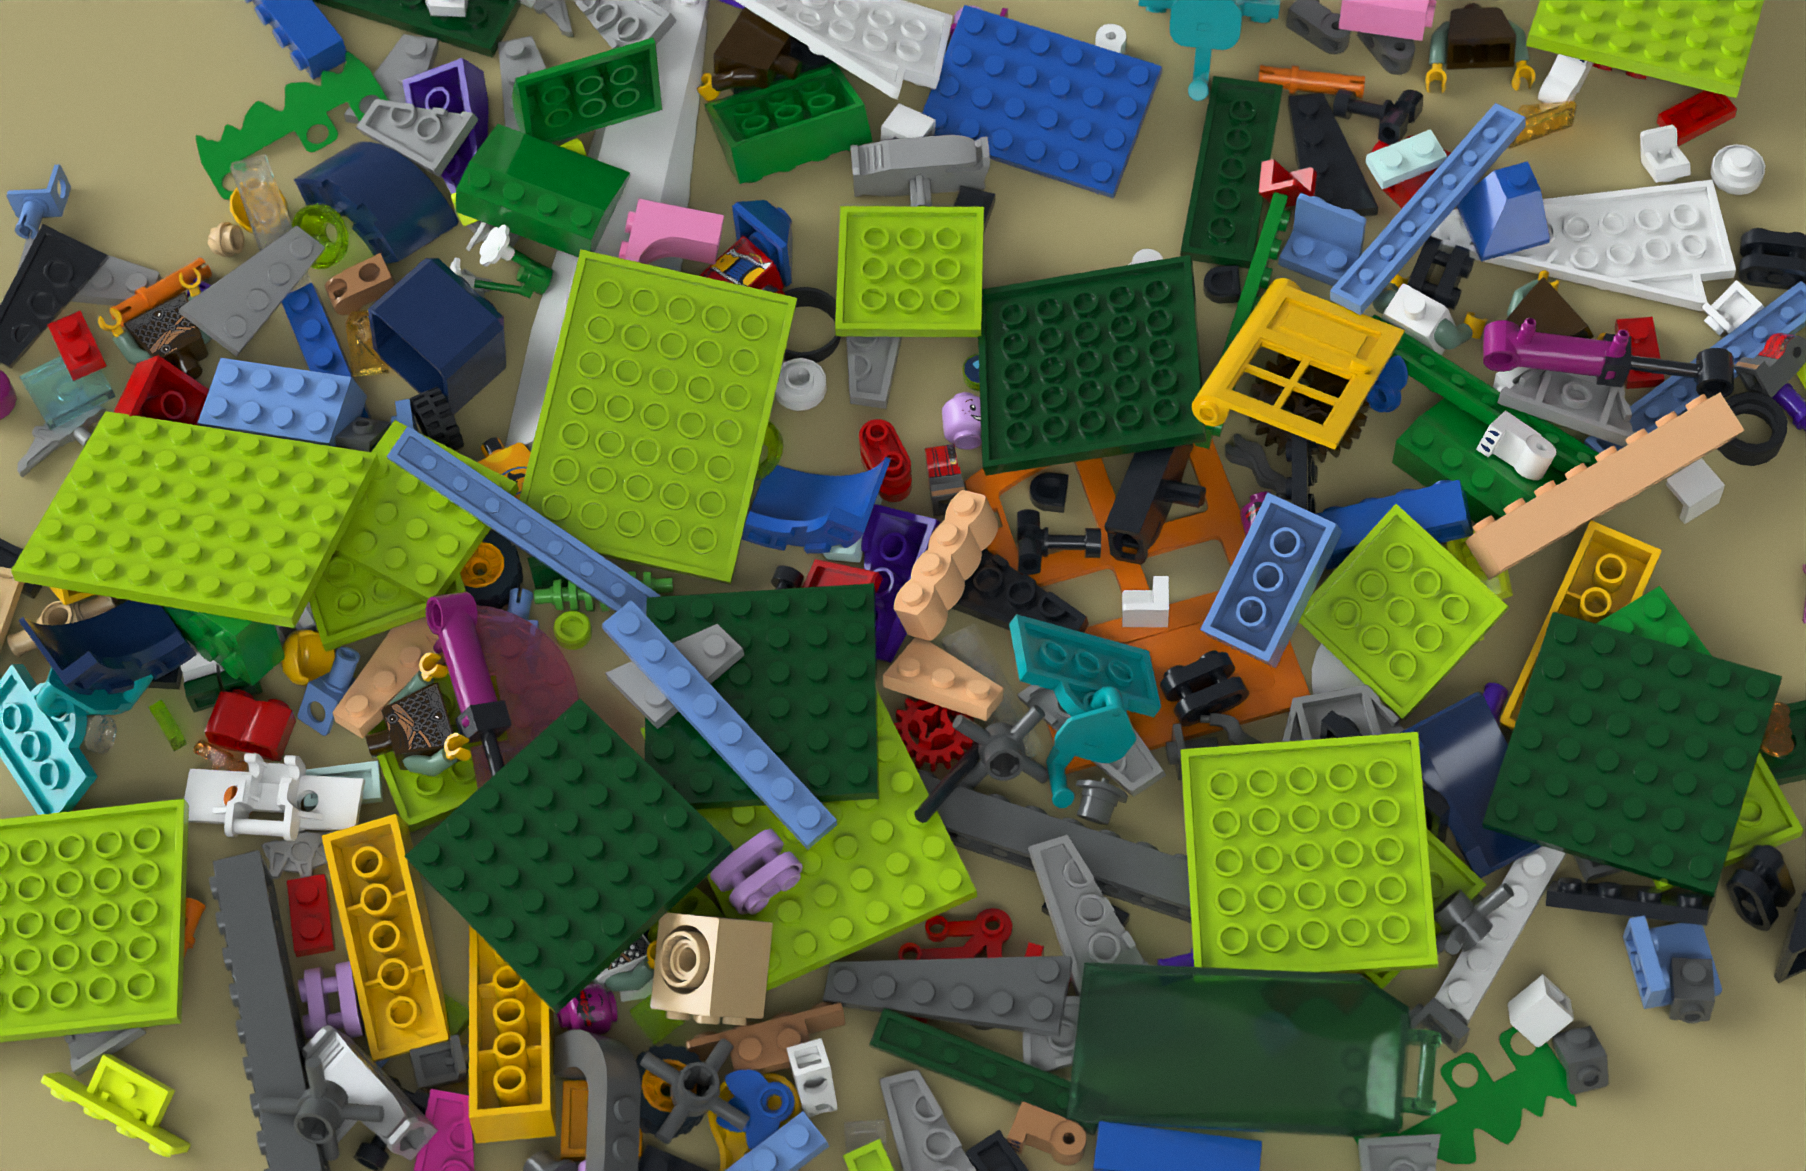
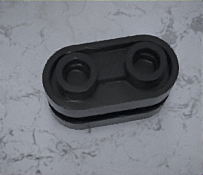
M1754 228L1741 236L1740 254L1743 258L1739 262V279L1743 283L1751 286L1786 290L1791 289L1800 281L1806 285L1805 234L1801 232L1786 233L1768 231L1764 228Z
M1430 236L1423 245L1407 285L1444 305L1447 309L1455 310L1462 292L1458 285L1461 278L1468 279L1475 258L1469 257L1471 249L1459 245L1454 247L1451 254L1441 251L1443 240ZM1436 265L1445 267L1438 285L1429 282Z
M1216 650L1205 653L1198 661L1189 665H1177L1168 669L1163 675V680L1160 682V688L1166 699L1171 702L1179 701L1173 711L1182 726H1192L1200 723V715H1210V713L1221 714L1233 709L1245 701L1249 695V691L1242 678H1229L1234 673L1235 666L1228 653H1218Z
M1754 845L1743 859L1745 869L1735 870L1726 883L1727 890L1738 915L1746 923L1761 931H1769L1779 917L1777 907H1786L1796 893L1793 880L1783 861V855L1779 850L1770 845Z

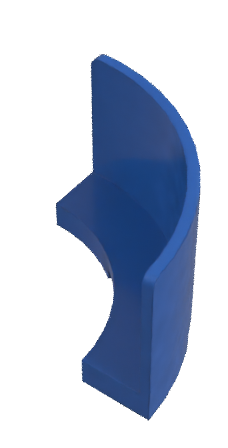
M885 457L879 465L871 470L844 476L818 475L796 471L773 463L769 464L745 522L742 540L785 551L787 545L804 547L803 550L806 553L812 554L830 553L832 546L840 544L844 548L850 547L861 538L865 531L891 459Z

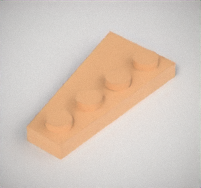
M426 617L392 628L332 712L336 723L363 739L384 719L382 709L389 705V702L420 670L419 662L421 657L426 653L437 654L433 650V646L439 637L429 629ZM442 653V654H438V655H441V659H440L439 661H437V663L435 664V666H436L437 664H441V665H442V664L445 662V658H444V654H443V653Z

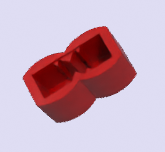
M233 690L232 692L221 691L204 732L208 742L220 748L237 752L257 753L263 759L281 761L296 719L289 705L277 699H269L268 702L256 701L251 694L242 690Z

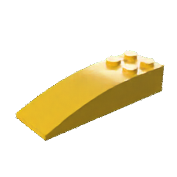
M1590 520L1499 720L1500 725L1512 730L1514 729L1552 612L1595 624L1643 596L1662 552L1661 549Z
M393 814L322 835L372 1060L378 1062L409 1053L411 1049L449 1041L450 1033L440 969L419 872L404 857L413 848L408 823L397 814Z
M469 925V1120L475 1143L556 1136V1081L553 1074L555 1049L553 1010Z

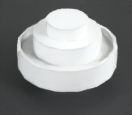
M1734 144L1725 146L1716 153L1712 161L1710 174L1713 182L1719 189L1729 194H1749L1756 190L1763 181L1765 163L1762 156L1756 150L1745 145Z
M805 358L791 359L783 363L775 394L778 402L784 407L796 411L808 410L817 406L824 399L827 391L826 375L821 366L813 360Z

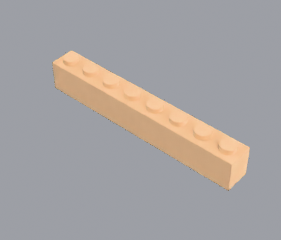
M1721 392L1707 399L1705 394H1702L1686 404L1685 407L1688 411L1677 416L1675 411L1665 415L1655 422L1658 428L1650 433H1647L1645 428L1637 431L1625 439L1628 445L1620 450H1617L1614 445L1595 456L1597 463L1587 468L1584 463H1581L1564 474L1567 480L1559 485H1556L1554 480L1544 484L1534 491L1536 498L1526 503L1523 498L1516 500L1503 509L1506 515L1496 521L1491 515L1472 527L1475 533L1465 542L1489 580L1586 525L1590 520L1593 521L1741 434L1744 428Z

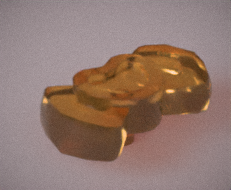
M1775 701L1767 726L1766 738L1761 746L1762 751L1773 757L1787 755L1794 749V742L1791 739L1792 731L1789 728L1791 722L1789 717L1790 708L1786 704Z
M199 740L194 746L193 752L213 762L210 770H218L222 766L229 771L245 772L248 763L244 760L234 758V755L230 752L215 747L205 740Z

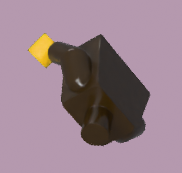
M744 7L713 54L714 73L716 75L712 77L710 73L703 74L701 81L705 85L697 87L696 90L705 101H712L719 96L721 91L732 88L759 87L765 89L771 85L777 74L795 80L801 71L802 61L789 56L791 52L790 34Z

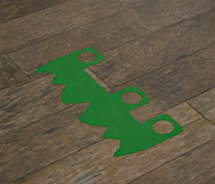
M347 51L343 72L339 74L326 70L322 71L320 86L308 82L287 84L285 86V106L283 111H278L261 101H256L246 113L241 130L229 124L225 125L220 141H207L203 136L196 135L200 161L220 196L225 200H229L234 192L226 190L222 185V180L226 174L236 171L244 176V182L253 179L242 159L293 131L296 132L308 152H316L338 138V131L328 117L327 112L347 102L357 119L361 121L365 114L360 111L359 104L364 97L375 95L381 100H388L370 69L351 52ZM322 124L329 130L328 137L321 143H311L307 139L308 130L314 125Z
M1513 1026L1499 1036L1501 1047L1517 1069L1512 1073L1493 1082L1478 1057L1473 1053L1466 1052L1445 1063L1440 1070L1442 1078L1458 1101L1401 1133H1398L1384 1109L1376 1103L1369 1104L1346 1118L1345 1124L1357 1145L1360 1138H1365L1358 1132L1357 1123L1366 1114H1373L1381 1119L1383 1132L1379 1137L1440 1134L1437 1159L1450 1164H1472L1476 1161L1475 1129H1481L1508 1145L1514 1139L1521 1126L1523 1108L1538 1117H1542L1547 1096L1557 1099L1562 1098L1570 1106L1577 1107L1574 1094H1571L1567 1088L1566 1070L1546 1042L1541 1047H1536L1535 1051L1530 1055H1519L1513 1051L1510 1043L1512 1036L1519 1032ZM1460 1063L1473 1065L1478 1072L1477 1082L1473 1086L1466 1088L1457 1085L1452 1078V1071L1456 1065Z

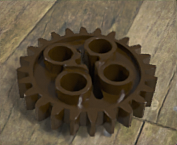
M1279 353L1276 360L1277 365L1267 361L1264 370L1290 379L1301 361L1291 357L1288 360L1283 354ZM1311 365L1307 367L1301 377L1309 382L1310 385H1307L1308 387L1338 398L1350 381ZM1256 376L1255 381L1257 384H1252L1250 395L1254 399L1274 405L1282 393L1280 389L1285 387ZM1292 391L1284 404V407H1287L1291 413L1323 425L1334 407L1295 391ZM1363 402L1335 450L1319 444V451H1311V456L1316 454L1321 463L1325 462L1327 451L1337 458L1341 451L1340 446L1349 450L1353 443L1351 438L1359 439L1362 432L1360 427L1366 424L1367 416L1363 413L1367 412L1369 402ZM1308 403H1311V405L1309 406V408L1304 407V406H1306ZM1250 417V422L1259 423L1255 434L1263 435L1267 433L1264 445L1268 447L1274 443L1278 444L1276 455L1280 456L1286 450V441L1292 440V433Z

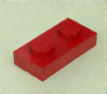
M1704 90L1659 113L1656 123L1660 127L1675 126L1677 129V146L1679 147L1735 118L1737 108L1726 95Z
M81 310L47 324L73 381L107 367Z
M1653 317L1616 319L1615 333L1617 334L1619 330L1624 329L1631 336V355L1661 359ZM1630 370L1625 380L1626 389L1657 387L1664 382V374Z
M320 874L286 880L293 947L296 957L336 951L326 875Z

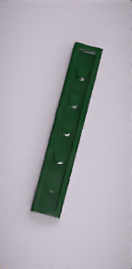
M883 1008L869 1043L871 1048L1017 1106H1021L1022 1101L1067 1118L1079 1124L1085 1133L1093 1136L1096 1133L1109 1099L1107 1095L887 1008Z

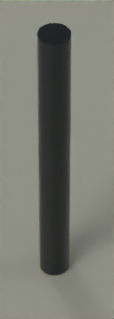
M974 742L915 811V818L919 822L926 823L978 763L980 756L978 751L979 744L977 742Z

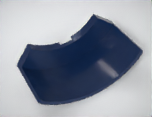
M373 142L354 143L293 179L309 211H323L337 218L346 216L355 223L352 229L365 242L372 254L375 256L381 253L386 264L401 261L458 225V219L454 211L434 183L406 157L381 144Z
M127 600L100 615L63 625L38 624L26 619L24 616L18 620L64 685L70 690L84 695H92L94 690L105 689L109 695L131 690L134 688V681L152 675L156 680L197 655L160 605Z
M1476 692L1400 732H1418L1422 780L1429 790H1437L1446 798L1450 806L1448 827L1463 858L1479 878H1483L1542 847L1541 845L1482 827L1508 744L1481 692Z

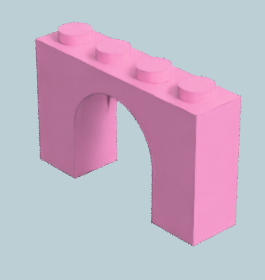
M1342 0L1338 29L1422 41L1425 27L1432 28L1437 0Z
M638 199L636 212L629 211L625 233L630 234L629 242L622 241L618 258L649 264L657 259L677 257L715 265L722 236L724 215Z

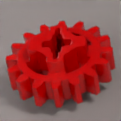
M909 698L905 699L906 711L897 709V723H894L910 757L915 758L916 768L920 769L924 763H930L931 772H935L937 764L943 763L947 770L951 769V759L955 758L959 761L964 755L963 749L968 750L973 745V740L954 729L953 723L950 722V717L952 716L955 719L961 714L974 722V717L918 699L917 702ZM909 731H912V736L919 738L918 745L910 737Z

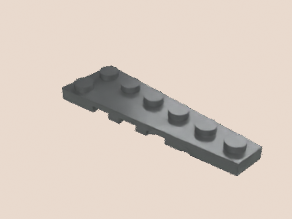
M1071 956L831 962L823 1001L832 1004L842 1003V1007L876 1012H882L883 1008H887L905 1016L1060 1037L1073 961Z

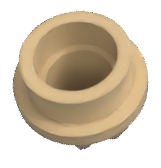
M221 222L217 227L211 228L207 243L213 253L228 258L243 250L244 234L240 226L232 225L230 222Z

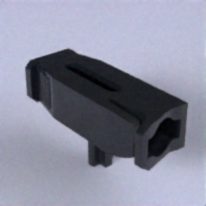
M1193 444L1134 453L1104 525L1108 533L1110 555L1115 559L1142 565L1147 559L1148 549L1156 542L1161 533L1172 503L1196 508L1204 505L1206 488L1181 482L1189 455L1194 447ZM1123 547L1137 549L1136 555L1123 552Z

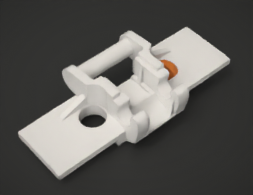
M245 753L244 761L248 763L249 772L190 769L184 797L189 804V822L224 824V832L227 837L236 838L238 834L281 836L286 841H295L298 832L305 831V829L339 831L356 826L359 822L365 780L361 778L306 775V766L299 756L285 755L284 764L266 763L261 755L257 753ZM308 794H317L318 804L315 809L310 812L302 811V799ZM253 811L285 813L284 821L248 818Z

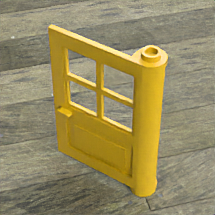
M1275 279L1271 282L1192 403L1193 414L1201 423L1213 427L1223 424L1231 409L1335 450L1401 341L1405 330L1364 314L1359 315L1341 305L1301 291V288L1290 279ZM1261 346L1301 361L1290 379L1250 364ZM1309 365L1350 380L1339 398L1298 383ZM1244 372L1285 387L1274 405L1233 390ZM1292 391L1334 406L1323 425L1282 409Z

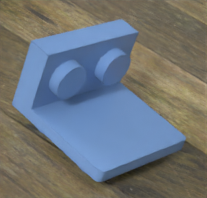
M1300 193L1296 200L1293 231L1279 256L1278 265L1334 286L1362 255L1367 219L1353 210L1342 209L1326 203L1319 197H1310Z
M1645 915L1629 918L1623 934V940L1644 1009L1671 1005V958L1712 959L1715 996L1721 994V983L1703 925L1677 923L1648 928Z

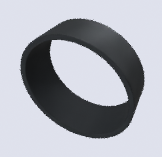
M798 287L784 292L787 296L797 298L796 308L807 306L821 309L829 314L835 322L836 300L828 293L812 287ZM835 335L828 344L814 351L796 352L786 349L784 360L805 358L819 363L836 350L841 336Z

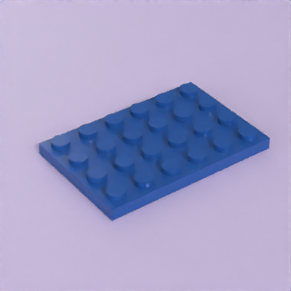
M964 5L943 58L936 89H931L922 114L936 120L934 136L961 135L975 141L979 140L980 137H988L991 160L1114 199L1163 70L1160 65Z

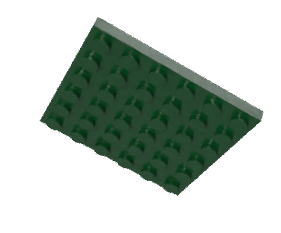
M1191 255L982 289L981 336H978L982 467L986 476L1206 442L1205 424L1201 423L1192 411V403L1202 388L1194 270Z
M874 583L647 597L646 616L671 643L718 624L743 648L744 656L710 685L820 802L879 799L876 598ZM679 711L658 729L645 717L644 760L696 810L765 806L764 802Z
M1552 612L1482 822V827L1714 897L1777 698L1782 676Z
M579 698L404 857L557 1014L734 851V848L720 832Z

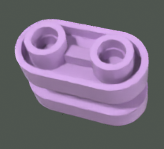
M772 829L758 833L732 852L711 872L710 877L721 891L725 892L734 888L729 901L740 914L758 913L768 904L771 897L781 890L787 891L791 889L801 878L802 864L792 852H785L778 855L784 843Z
M350 961L335 965L336 976L325 978L322 968L317 967L304 970V978L298 979L301 1000L303 1003H308L309 1014L303 1015V1026L307 1039L313 1038L326 1025H331L336 1029L344 1028L346 1035L351 1038L365 1035L364 1022ZM338 992L341 1012L330 1014L328 993Z

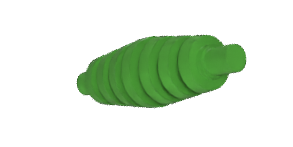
M628 571L629 575L638 580L636 571ZM643 571V580H638L658 594L674 592L672 577L656 579V577H652L651 572ZM557 579L553 581V586H550V588L534 589L535 604L552 603V605H555L556 610H564V602L570 601L571 611H579V601L584 600L586 611H595V598L570 581H568V587H563L562 579ZM600 602L602 612L610 611L609 607Z

